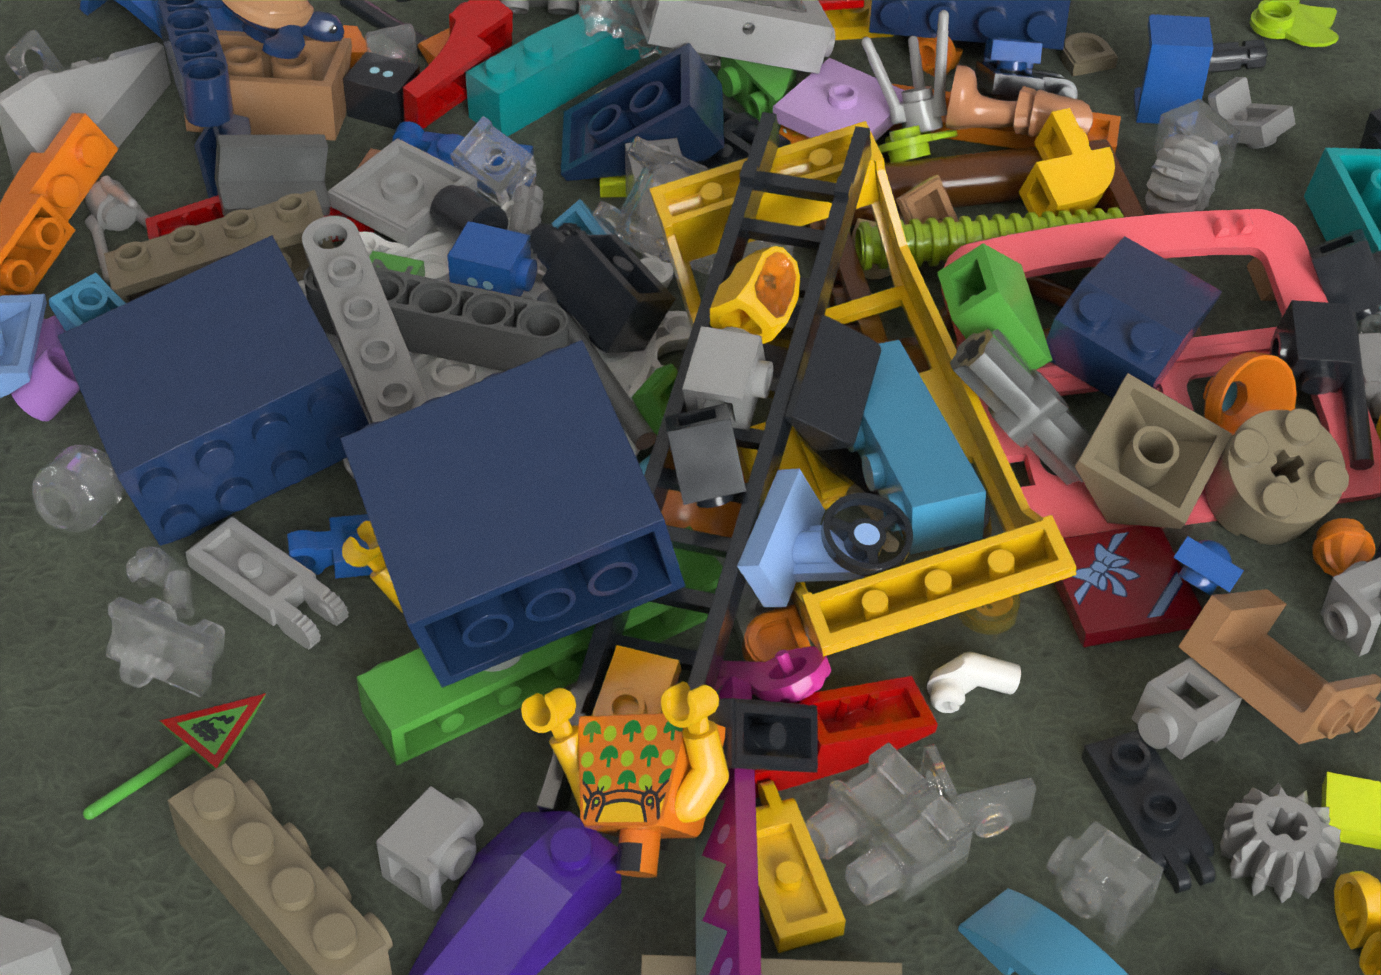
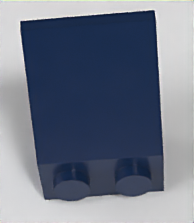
M687 43L564 111L561 175L566 181L626 175L625 144L677 138L685 167L697 161L709 159L718 150L724 148L721 82L691 44Z
M1124 236L1081 281L1054 318L1046 339L1052 357L1051 363L1112 399L1127 373L1157 390L1219 299L1222 291Z

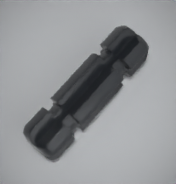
M1259 39L1247 40L1242 42V46H1239L1237 41L1214 43L1208 73L1240 70L1241 65H1244L1246 69L1264 67L1266 65V57L1268 56V50L1265 47L1264 41Z

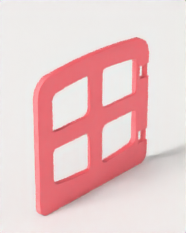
M1263 209L1154 214L1022 232L963 245L948 257L944 266H948L984 243L1020 263L1025 277L1030 278L1095 267L1125 236L1164 259L1206 255H1251L1256 257L1265 268L1282 317L1291 300L1328 303L1306 242L1297 227L1285 217ZM941 286V292H942V296H943L944 303H945V306H946V310H947L948 315H950V312H949V309H948V306H947V303H946V299H945V296H944V293H943V289H942V286ZM952 321L958 349V346L966 339ZM1277 327L1192 337L1157 390L1194 411L1187 391V383L1196 378L1215 376L1226 363L1242 353L1258 352L1270 354L1271 341ZM1051 362L1037 369L1061 396L1099 391ZM1341 387L1337 393L1329 392L1321 395H1311L1321 425L1337 442L1349 475V485L1342 493L1337 504L1381 497V442L1369 410L1368 416L1374 465L1369 469L1355 470L1350 467ZM979 397L1008 462L1024 461L1030 486L1020 488L1030 509L1042 517L1052 515L1063 538L1139 526L1107 523L1084 482H1073L1067 486L1058 476L1048 473L1043 468L1040 458L1027 445L1021 448L1004 432L988 411L989 406ZM1205 487L1185 525L1218 521L1209 507Z

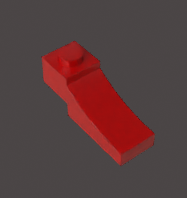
M469 0L459 4L449 14L450 36L446 44L429 66L403 87L405 122L416 123L424 129L467 99L465 72L512 46L513 11L499 0Z

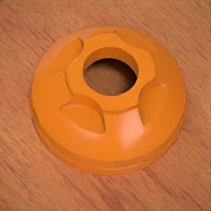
M1246 352L1234 357L1208 381L1203 394V399L1205 400L1204 417L1233 435L1245 421L1259 413L1270 410H1294L1297 393L1292 370L1279 357L1266 353ZM1235 382L1237 385L1236 400L1228 410L1223 411L1222 404L1231 383Z

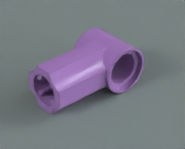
M56 316L43 319L30 382L11 393L15 402L23 411L40 421H50L80 391L58 338V335L66 331Z

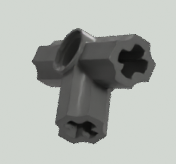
M987 329L981 333L970 335L958 346L954 358L950 361L953 371L989 406L988 411L1017 445L1021 448L1027 445L1067 486L1078 481L1083 483L1075 465L1092 435L1068 411L1067 403L1040 372L1028 365L1007 336L999 329L993 332Z

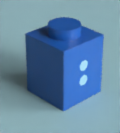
M468 221L447 255L450 282L521 297L524 291H531L537 276V261L531 259L530 235Z

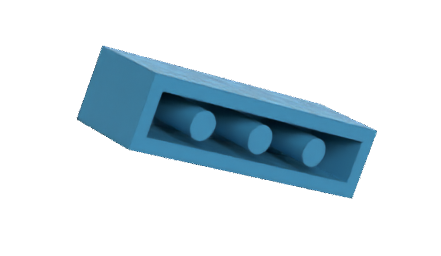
M900 340L880 343L881 354L855 444L848 448L850 452L858 451L862 459L863 474L869 490H878L880 496L896 504L908 517L913 530V543L910 554L982 539L986 498L985 488ZM896 523L890 530L892 532L899 531L903 538L902 531Z

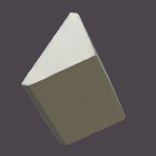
M1127 373L1078 459L1075 468L1107 523L1181 529L1187 522L1232 433Z

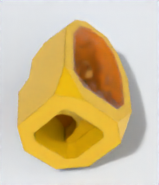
M772 246L757 250L737 263L730 277L718 287L710 307V325L717 329L725 327L741 328L750 334L760 335L763 344L772 341L788 323L798 301L800 274L796 260L784 247Z

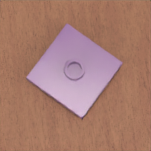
M828 58L822 64L819 74L811 73L773 106L772 113L777 114L778 124L809 138L866 121L876 141L894 125L891 122L889 106L877 79L831 58ZM893 86L899 102L903 101L901 92L905 90Z

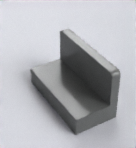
M325 134L217 135L215 182L223 216L235 210H249L276 202L288 194H302L312 190L316 191L323 215L328 216L331 204L324 182L328 153Z

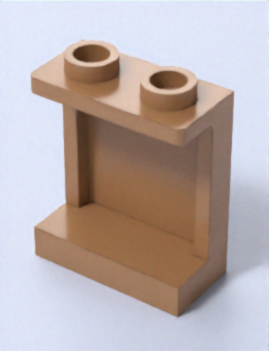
M1265 589L1217 594L1210 597L1178 647L1298 744L1323 738L1332 739L1336 735L1348 733L1351 730L1357 733L1365 728L1374 718L1381 705L1375 699L1381 691V678L1379 676L1371 674L1328 682L1267 635L1287 605L1271 591Z

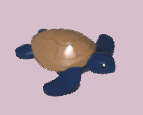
M194 0L196 3L208 8L219 9L225 6L231 13L243 21L242 29L248 36L263 43L262 51L276 58H298L305 46L304 36L322 42L341 41L344 37L345 31L337 16L328 12H314V8L308 0Z

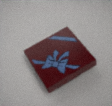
M1139 525L1063 538L1076 565V575L1054 583L1082 647L1190 629L1201 613L1202 608L1189 582L1178 576L1182 568L1178 560L1173 558L1175 554L1162 527Z

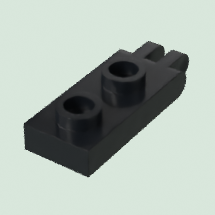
M1139 730L1085 745L1081 759L1149 874L1152 876L1163 872L1176 894L1190 890L1192 886L1191 877L1185 865L1189 867L1200 886L1214 882L1216 878L1215 870L1209 857L1214 855L1212 840L1156 749L1149 746L1143 740Z

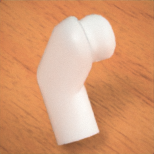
M964 652L933 671L927 684L931 705L943 713L958 711L960 705L965 702V694L977 686L1012 695L1018 688L1021 668L1019 664L975 652Z

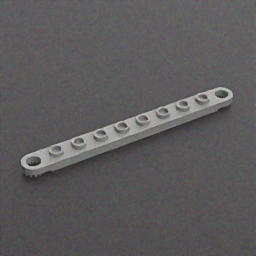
M325 216L313 221L305 228L302 235L304 252L370 423L384 421L421 406L429 399L356 225L351 220L341 216ZM328 236H332V240L336 239V236H338L339 240L344 238V243L333 249H324L318 245L323 244L322 239L328 241ZM523 654L484 671L493 672L507 669L516 664Z

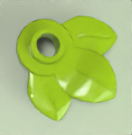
M1263 0L1251 14V28L1257 34L1266 38H1286L1308 47L1330 46L1336 43L1339 38L1337 33L1329 29L1336 17L1337 10L1335 8L1308 6L1300 4V0Z
M917 125L889 132V136L885 138L886 144L878 145L881 153L888 152L890 163L907 161L931 155L928 142L957 137L958 134L954 129L931 133V131L921 133L920 127Z

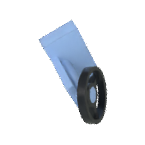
M800 468L778 470L737 567L764 607H786L796 582L859 580L865 576H871L901 566L906 560L913 543V530L908 517L896 504L882 496L870 493H853L835 501L827 510L823 523L820 525L825 509ZM857 505L874 507L888 514L878 522L869 518H859L852 523H848L833 517L842 509ZM897 523L903 534V550L894 559L879 563L878 556L886 541V533Z

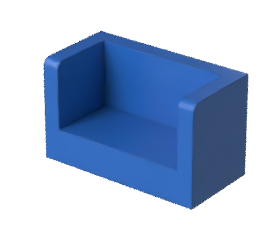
M1152 14L1149 16L1147 24L1150 47L1142 87L1135 88L1136 122L1196 126L1213 52L1209 17Z

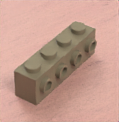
M316 191L288 194L276 202L249 210H235L223 218L196 226H182L170 234L143 242L126 243L117 250L104 253L111 289L125 303H128L273 235L296 280H303L309 263L304 252L302 235L310 223L324 217ZM328 236V241L322 239L323 244H318L319 247L333 249L334 245L331 236Z
M225 763L167 800L180 845L291 975H392L388 950L393 947V942L385 926L373 913L368 912L362 916L350 903L352 900L351 894L339 874L329 866L321 870L310 858L311 850L301 832L292 823L288 822L282 826L274 818L268 798L255 781L250 779L243 783Z

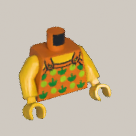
M683 681L664 691L661 697L663 713L579 716V724L573 726L570 724L569 719L575 713L576 702L572 693L566 689L555 688L546 693L545 697L540 693H536L522 703V718L531 730L538 733L552 731L554 736L549 740V743L566 774L580 809V819L584 827L619 837L616 873L632 877H657L661 838H696L703 830L706 815L727 784L729 771L723 751L726 728L715 724V722L707 718L716 711L719 704L718 694L712 687L701 685L690 691L688 683Z

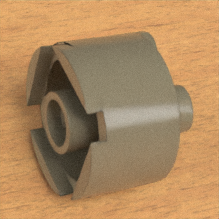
M1301 408L1292 411L1270 410L1259 413L1245 421L1230 437L1205 485V493L1212 513L1226 530L1236 536L1243 534L1257 540L1259 544L1277 545L1298 538L1325 516L1337 504L1342 493L1347 489L1349 475L1337 442L1320 425L1315 414Z

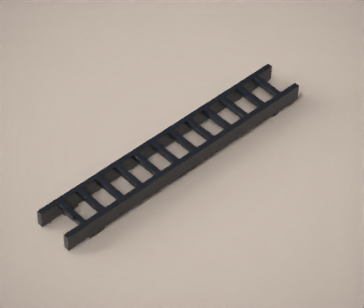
M762 112L748 158L743 163L739 175L740 183L644 475L662 512L668 491L681 492L667 434L665 417L687 412L682 388L701 326L713 328L710 325L711 304L719 285L730 277L736 264L743 259L748 240L753 239L818 250L810 279L800 277L798 298H803L795 328L784 326L772 341L765 343L789 348L780 379L772 378L771 389L767 398H773L765 428L764 430L750 428L749 431L733 428L737 447L758 450L749 481L745 483L746 491L734 494V499L731 501L742 504L732 538L666 525L673 548L725 558L715 594L683 587L649 601L708 614L698 651L624 636L623 632L630 610L597 623L576 686L572 687L571 690L576 702L575 713L569 719L572 726L579 724V716H592L617 645L679 660L681 669L691 671L688 681L690 691L701 685L715 688L746 583V579L737 565L776 473L780 468L792 427L784 416L814 317L820 314L825 315L872 156L870 128L855 126L842 173L838 177L837 182L833 183L770 173L780 143L777 114ZM767 192L832 203L825 229L818 230L755 219L763 193ZM769 272L759 274L756 281L758 291H767L771 283ZM555 753L553 754L537 803L540 812L566 811L572 795V789ZM661 838L660 850L667 851L670 838Z

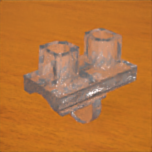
M121 596L108 604V615L112 619V632L106 647V657L121 663L119 669L120 678L124 683L141 688L147 685L154 677L195 696L201 697L212 685L213 665L224 653L225 630L223 626L206 619L193 626L177 621V614L171 605L154 597L142 605Z

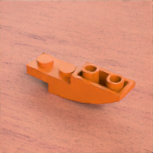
M72 113L44 153H30L0 202V296L29 295L33 293L75 232V229L68 223L69 219L118 151L116 145L86 113Z

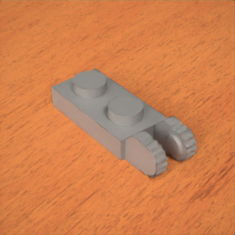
M234 517L227 519L185 552L190 568L272 626L278 624L283 633L308 650L321 640V635L316 624L296 608L302 602L306 601L311 610L336 626L349 617L348 607L345 606L344 601L334 591L331 592L327 586L319 582L314 572Z

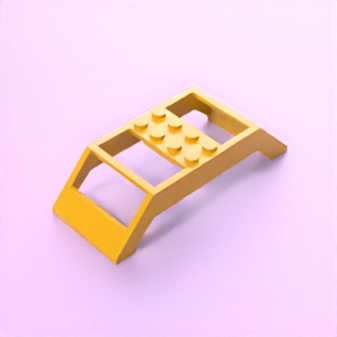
M866 121L780 147L777 149L770 173L836 183L842 173L855 126L869 128ZM871 131L872 156L856 209L871 204L894 288L827 308L825 315L842 324H847L902 306L930 367V370L921 372L919 375L968 461L974 464L1004 533L815 594L808 593L804 582H796L791 598L796 605L806 634L823 657L1076 575V565L1053 516L1042 517L1030 509L978 395L953 371L950 365V361L954 358L957 350L907 245L886 174L884 158ZM747 158L649 188L691 328L693 327L701 298L689 261L717 253L740 183L739 175ZM764 192L755 219L804 226L828 218L832 203ZM749 239V240H748V243L753 242V241H756V240ZM766 422L751 426L750 428L764 430ZM791 427L779 470L800 468L825 510L829 509L835 501L846 496V492L851 485L824 466L807 449ZM737 447L741 468L748 483L758 450Z

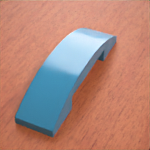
M1009 888L958 927V931L1003 975H1011L1013 972H1016L1018 975H1129L1098 945L1065 919L1039 902Z

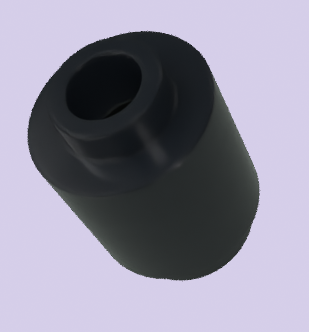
M446 186L435 195L431 203L430 215L437 230L454 242H456L468 221L508 229V217L505 211L467 186Z

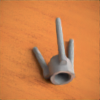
M946 10L940 11L938 16L934 95L931 86L925 87L919 43L916 36H911L908 39L914 89L901 92L903 100L901 102L897 98L872 40L869 37L862 39V46L889 106L892 124L902 123V129L919 125L922 133L943 127L941 116L947 115L945 87L949 13Z
M103 176L100 181L92 186L86 195L85 202L91 215L86 218L85 225L92 233L103 278L106 282H110L104 253L109 252L104 230L123 231L128 229L134 221H138L146 228L145 219L150 216L145 213L120 182L113 180L110 176Z

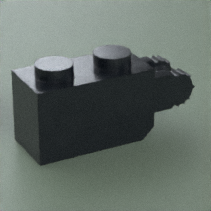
M542 223L531 229L530 249H533V254L536 253L537 258L547 268L542 282L557 297L559 306L571 314L586 330L590 341L606 354L644 351L676 299L617 234L588 235L584 230L581 231V226L572 223H563L558 229L553 227V224Z

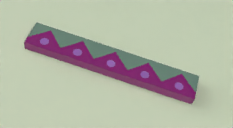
M733 675L716 691L719 699L738 698L752 700L751 684ZM728 768V782L706 815L702 832L695 838L696 975H762L755 770Z

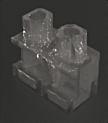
M889 742L869 756L868 768L848 782L844 783L841 780H835L829 783L827 804L811 816L806 823L816 851L822 859L828 860L848 846H851L860 855L858 859L847 865L845 879L850 890L865 906L892 893H895L905 902L965 865L968 860L974 829L934 787L927 790L928 781Z

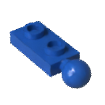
M1187 536L1173 557L1180 561L1183 566L1178 576L1210 596L1217 586L1230 592L1244 571L1232 563L1228 550L1222 544L1212 540L1197 542Z

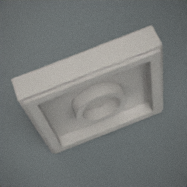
M397 138L327 191L331 207L409 248L435 227V223L430 215V207L435 195L441 189L449 185L467 186L478 193L476 177Z

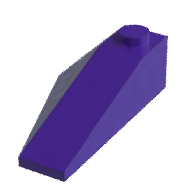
M570 811L522 812L475 855L471 866L464 874L408 975H537L622 892L621 874L615 872L618 847L596 830L584 827L581 819Z

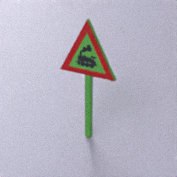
M266 693L160 720V723L183 745L86 807L83 811L84 818L87 820L94 819L193 753L213 770L222 766L251 723Z

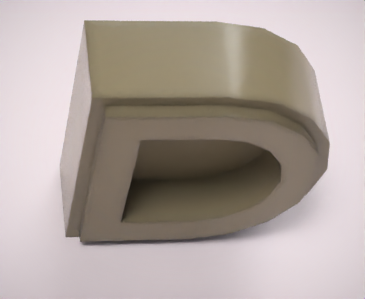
M1076 33L1064 40L1060 59L1073 77L1116 68L1118 56L1101 37L1091 33Z

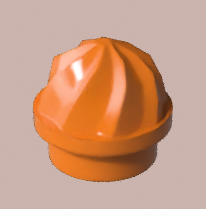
M1338 518L1328 521L1319 528L1316 540L1313 543L1312 552L1316 564L1320 565L1325 573L1335 577L1342 574L1354 563L1359 561L1370 562L1375 554V543L1372 535L1365 530V527L1359 521L1350 518Z

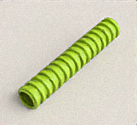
M1118 207L1109 208L1107 213L1101 208L1092 209L1090 214L1085 209H1079L1075 211L1074 215H1071L1068 210L1059 211L1057 216L1052 211H1045L1041 217H1038L1035 212H1028L1024 218L1019 213H1012L1008 219H1005L1002 214H995L991 220H988L986 215H978L975 221H971L969 216H961L958 222H955L952 217H944L942 223H938L936 218H927L925 224H921L918 218L910 219L907 225H904L901 219L900 221L911 254L917 266L921 267L923 261H927L929 266H938L941 260L946 264L948 257L952 253L969 243L1063 225L1124 218V215ZM868 221L860 222L855 234V249L862 269L870 270L872 264H877L879 269H887L888 263L877 225L870 226Z

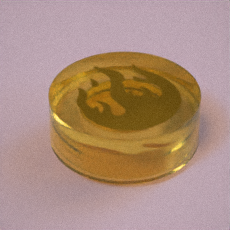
M1016 594L957 614L966 627L977 633L987 635L1000 634L1009 630L1015 624L1020 607V595Z

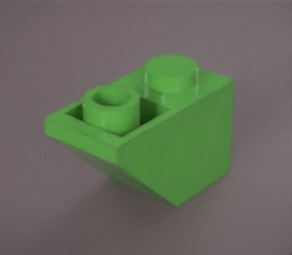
M721 57V69L718 71V80L722 84V92L727 97L733 96L745 108L746 112L759 121L762 112L773 113V106L796 87L797 70Z
M983 243L937 272L951 319L965 339L973 333L978 334L987 329L993 332L999 329L1007 336L1032 369L1035 368L1037 370L1052 361L1034 301L1020 263Z

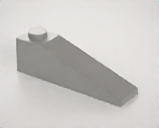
M155 42L112 53L108 60L93 64L86 60L71 64V69L53 73L48 69L34 72L0 93V127L14 177L31 152L44 153L72 113H86L118 148L171 84L164 46Z

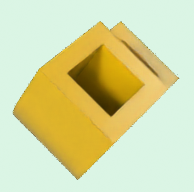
M1070 108L1052 111L1034 142L1043 161L1035 163L1019 194L1028 212H1035L1038 217H1041L1045 211H1052L1057 216L1059 211L1068 210L1071 215H1074L1075 211L1079 209H1085L1090 214L1114 176L1115 163L1113 153L1110 147L1096 150L1090 149L1088 137L1085 131L1079 127Z

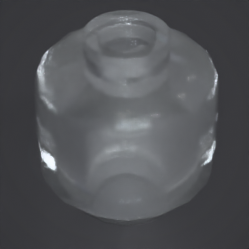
M75 444L62 449L41 467L33 478L31 491L36 510L44 521L64 531L80 533L93 528L118 504L122 498L123 486L116 476L109 457L103 451L90 445Z

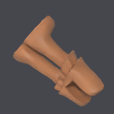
M957 64L945 126L955 130L1013 127L1016 134H1026L1029 137L1038 136L1052 111L1070 108L1079 127L1087 135L1093 124V114L1089 105L1082 100L1049 93L1044 90L1036 91L1026 86H1023L1020 90L1017 101H1003L983 96L977 90L975 72L968 66Z

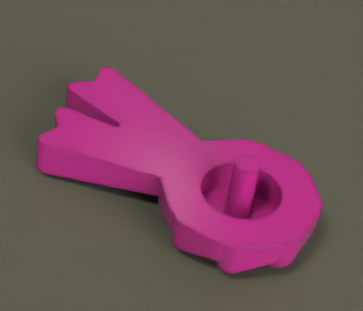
M815 646L788 651L780 650L775 654L774 658L766 662L722 661L714 690L717 691L733 675L751 684L752 695L756 694L758 699L771 702L795 703L821 689L825 678L831 673V667L827 656L823 657Z

